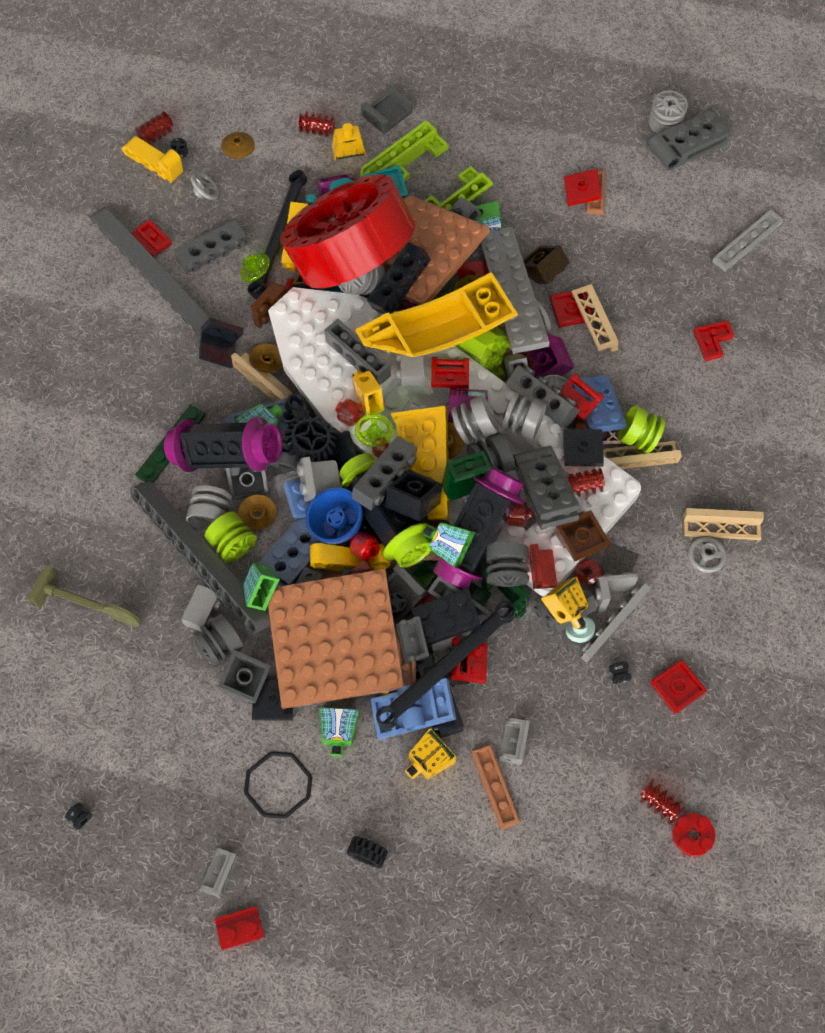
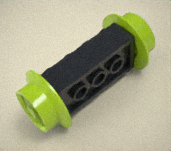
M363 453L353 457L341 468L339 476L343 482L340 488L353 492V487L376 462L370 453ZM387 493L384 495L382 503L379 506L376 505L372 510L361 505L364 517L385 547L383 556L386 560H396L400 567L407 568L419 563L431 552L429 549L431 540L424 536V531L429 524L423 523L422 520H414L386 507Z

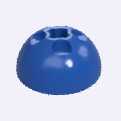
M330 488L319 493L311 501L306 512V525L309 532L319 541L328 544H339L351 539L358 532L363 520L361 504L352 499V492L344 488Z

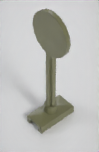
M45 565L27 597L29 601L33 602L32 605L37 608H41L47 595L57 596L96 611H103L112 618L130 626L138 627L141 624V620L125 608L108 603L102 605L100 602L58 588L57 585H54L58 573L49 565Z

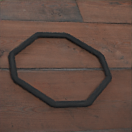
M270 752L246 772L244 794L261 816L285 819L310 799L312 775L294 754ZM271 756L291 757L308 777L306 797L285 815L265 813L248 793L250 773Z

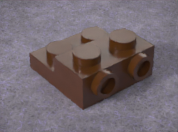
M273 281L251 305L255 326L261 328L263 324L266 325L270 321L268 310L288 292L284 285Z
M591 510L579 512L578 521L562 524L555 528L557 538L563 548H567L574 562L610 546L609 539Z

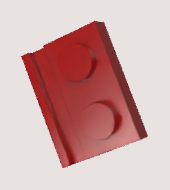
M150 219L136 228L135 232H130L153 258L154 255L160 254L172 245L171 240Z
M257 906L214 919L222 951L265 938Z

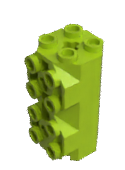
M496 326L455 346L484 368L492 369L494 366L499 367L501 365L504 353L510 343L504 330Z

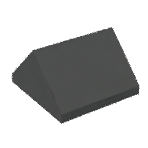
M233 650L218 688L232 699L256 703L271 666Z

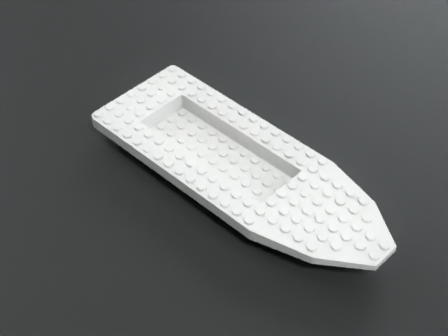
M293 287L268 310L285 373L320 420L325 419L324 424L330 423V429H334L335 435L344 431H350L355 451L359 454L370 453L376 460L394 439L399 436L391 413L446 406L449 412L450 388H431L432 357L460 360L469 358V389L488 390V403L495 416L499 433L505 437L512 454L551 445L580 505L579 510H577L578 513L591 510L604 533L607 534L637 500L641 491L640 483L604 455L603 467L564 466L563 429L567 428L560 426L546 414H544L540 428L533 441L521 437L522 427H518L514 434L511 433L512 424L507 431L502 430L506 406L516 391L456 346L423 355L424 386H401V379H397V368H401V363H397V353L372 348L391 364V377L380 385L382 388L384 411L367 418L354 393L352 375L357 369L325 341V329L337 319L341 320L357 334L355 329L383 315L370 306L367 298L340 292ZM437 366V368H463V367ZM479 431L480 440L485 443L486 437ZM465 443L461 452L449 459V462L468 456ZM515 469L507 472V474L518 479ZM522 488L519 496L525 502V505L518 506L515 504L514 510L509 515L495 543L516 542L528 546L529 561L524 564L529 567V572L527 573L529 575V582L526 585L539 595L545 596L562 581H565L585 557L578 561H573L567 548H563L555 534L556 526L543 530L540 529ZM469 495L450 501V520H445L446 522H450L452 525L455 524Z

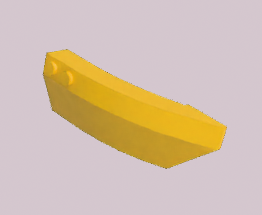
M490 272L464 287L430 302L391 314L388 312L355 329L364 346L417 357L465 342L508 321L518 314L493 273Z

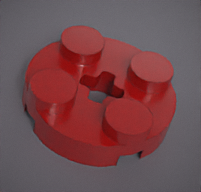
M689 813L680 817L672 830L674 844L688 856L698 857L704 855L713 847L715 842V830L710 819L697 813ZM692 829H695L696 833H699V836L696 838V840H693L691 836H688V833H691Z

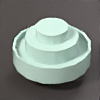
M587 616L584 617L585 624L577 629L573 625L567 627L566 634L568 638L579 643L592 639L595 634V624L592 619Z

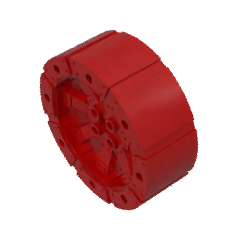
M384 174L370 175L358 178L352 183H345L314 200L313 204L307 205L285 226V231L281 233L280 241L307 286L311 288H328L356 279L391 258L411 238L412 232L415 230V221L392 177L388 175L385 177Z

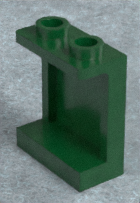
M484 450L446 463L442 488L448 501L470 495L477 482L473 477L481 476L483 473L491 471L492 466Z
M485 570L481 587L488 591L494 585L487 583L488 573ZM521 585L512 587L496 586L509 602L515 606V617L517 619L521 618L526 613L530 595Z

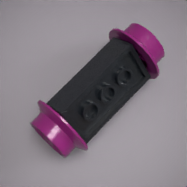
M253 417L247 423L197 424L194 420L184 419L167 432L164 440V450L169 462L178 465L185 472H193L198 468L247 467L254 471H262L269 463H275L280 458L282 437L277 426L268 424L262 417Z
M493 466L491 471L484 473L483 476L473 477L477 482L454 524L455 526L476 532L460 567L450 565L433 553L438 559L433 572L445 581L462 589L469 588L473 579H483L480 570L486 560L487 546L495 544L516 502L524 503L519 496L524 483Z

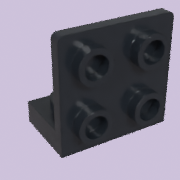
M210 317L201 327L199 359L232 368L231 355L234 354L235 342L243 335L244 328Z

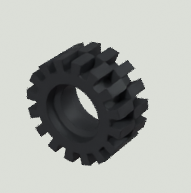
M353 836L346 853L364 864L381 869L388 850L371 840L369 841L360 836Z

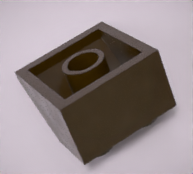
M560 245L539 246L523 260L528 277L537 284L545 285L551 283L554 280L553 278L557 274L562 273L570 263Z

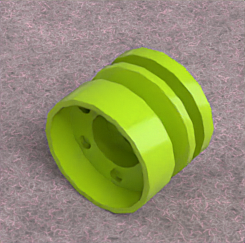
M635 404L624 417L626 429L619 430L618 440L629 446L635 443L636 449H642L644 453L648 454L656 447L663 434L665 418L657 417L655 413H651L648 416L646 409Z
M234 511L225 513L217 518L207 528L204 535L206 541L212 548L217 549V554L227 564L233 563L247 554L257 541V536L251 532L249 527L245 526L244 521Z

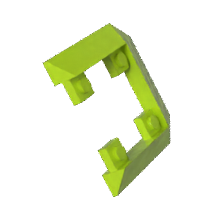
M425 120L361 167L360 177L400 165L405 182L410 178V173L405 169L407 165L427 150L437 158L449 149V145L438 135L437 129ZM470 166L458 175V180L464 184L462 188L442 203L433 195L424 201L450 211L453 204L460 197L471 202L493 186V182L483 172L479 174Z

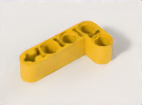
M136 136L122 147L125 155L138 163L141 162L145 165L144 167L150 171H155L158 173V176L164 180H169L170 183L183 173L181 158L172 149L164 154Z
M324 543L310 545V566L313 568L343 572V569L363 568V572L381 569L386 570L390 566V561L386 560L383 556L385 549L383 544H379L380 550L378 555L367 561L353 555L350 547Z

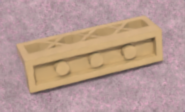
M592 284L572 290V296L597 350L601 351L610 348L611 352L617 351L619 341ZM585 292L587 300L579 299L578 294ZM587 306L591 307L593 315L585 313ZM593 321L598 322L600 330L591 326ZM600 335L605 337L606 343H599Z
M246 352L241 357L236 353L231 355L233 367L273 402L288 398L289 395L294 394L272 374L255 369L250 363L249 354Z
M675 441L659 442L652 450L654 453L642 454V449H640V452L637 451L638 449L635 448V445L603 449V455L606 458V454L610 453L618 456L608 459L621 469L678 463L682 457L681 451L676 449ZM663 447H671L672 450L660 452ZM627 451H632L636 454L630 456H623Z
M686 508L683 515L684 536L761 540V523L764 520V513ZM688 522L696 523L700 529L697 532L688 531ZM715 524L720 529L714 533L710 532L706 526ZM734 525L739 530L735 534L729 533L725 527ZM756 526V535L748 534L744 528Z

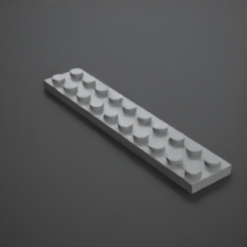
M513 227L490 231L480 243L488 272L493 273L518 314L504 322L512 353L549 347V339Z

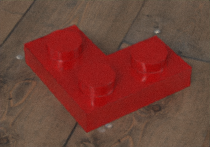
M728 320L695 327L693 330L705 361L722 358L723 351L719 342L730 340L734 337Z

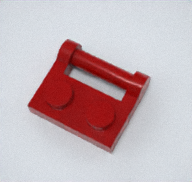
M432 357L431 388L469 389V358L460 360ZM437 366L463 367V368H437Z
M574 373L561 388L564 398L568 396L577 403L575 406L580 411L576 417L582 422L605 397L601 392H596L581 380L577 373ZM574 384L592 397L594 399L592 403L572 388Z
M453 638L452 646L455 647L463 639ZM488 643L480 644L466 657L465 672L461 671L460 662L451 671L450 678L485 684L487 681Z

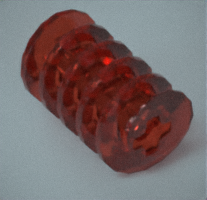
M163 111L161 115H156L155 118L150 119V122L146 121L144 125H140L139 129L135 128L139 138L150 145L149 140L153 143L156 142L155 136L161 139L160 133L164 136L167 135L166 130L171 133L173 122L170 116Z
M306 111L304 116H302V113L300 114L298 130L303 132L305 129L307 134L311 131L313 135L318 131L319 136H322L324 133L326 137L331 133L332 136L335 126L334 116L328 120V115H325L324 119H322L319 113L317 118H315V114L312 112L309 117L308 111Z
M598 468V471L596 469H591L590 472L586 470L583 472V475L581 472H577L575 476L574 474L568 475L567 479L570 486L578 497H581V491L588 495L589 489H591L593 494L596 493L597 487L600 492L604 490L605 482L601 468Z
M591 559L580 561L575 568L577 579L589 586H595L598 578L605 574L603 567ZM587 571H593L592 574L587 575Z
M651 779L640 794V803L648 801V809L655 806L654 814L662 811L661 819L668 816L667 824L670 825L686 806L680 807L681 800L674 803L675 795L673 794L666 797L667 789L660 792V784L653 787L654 779Z

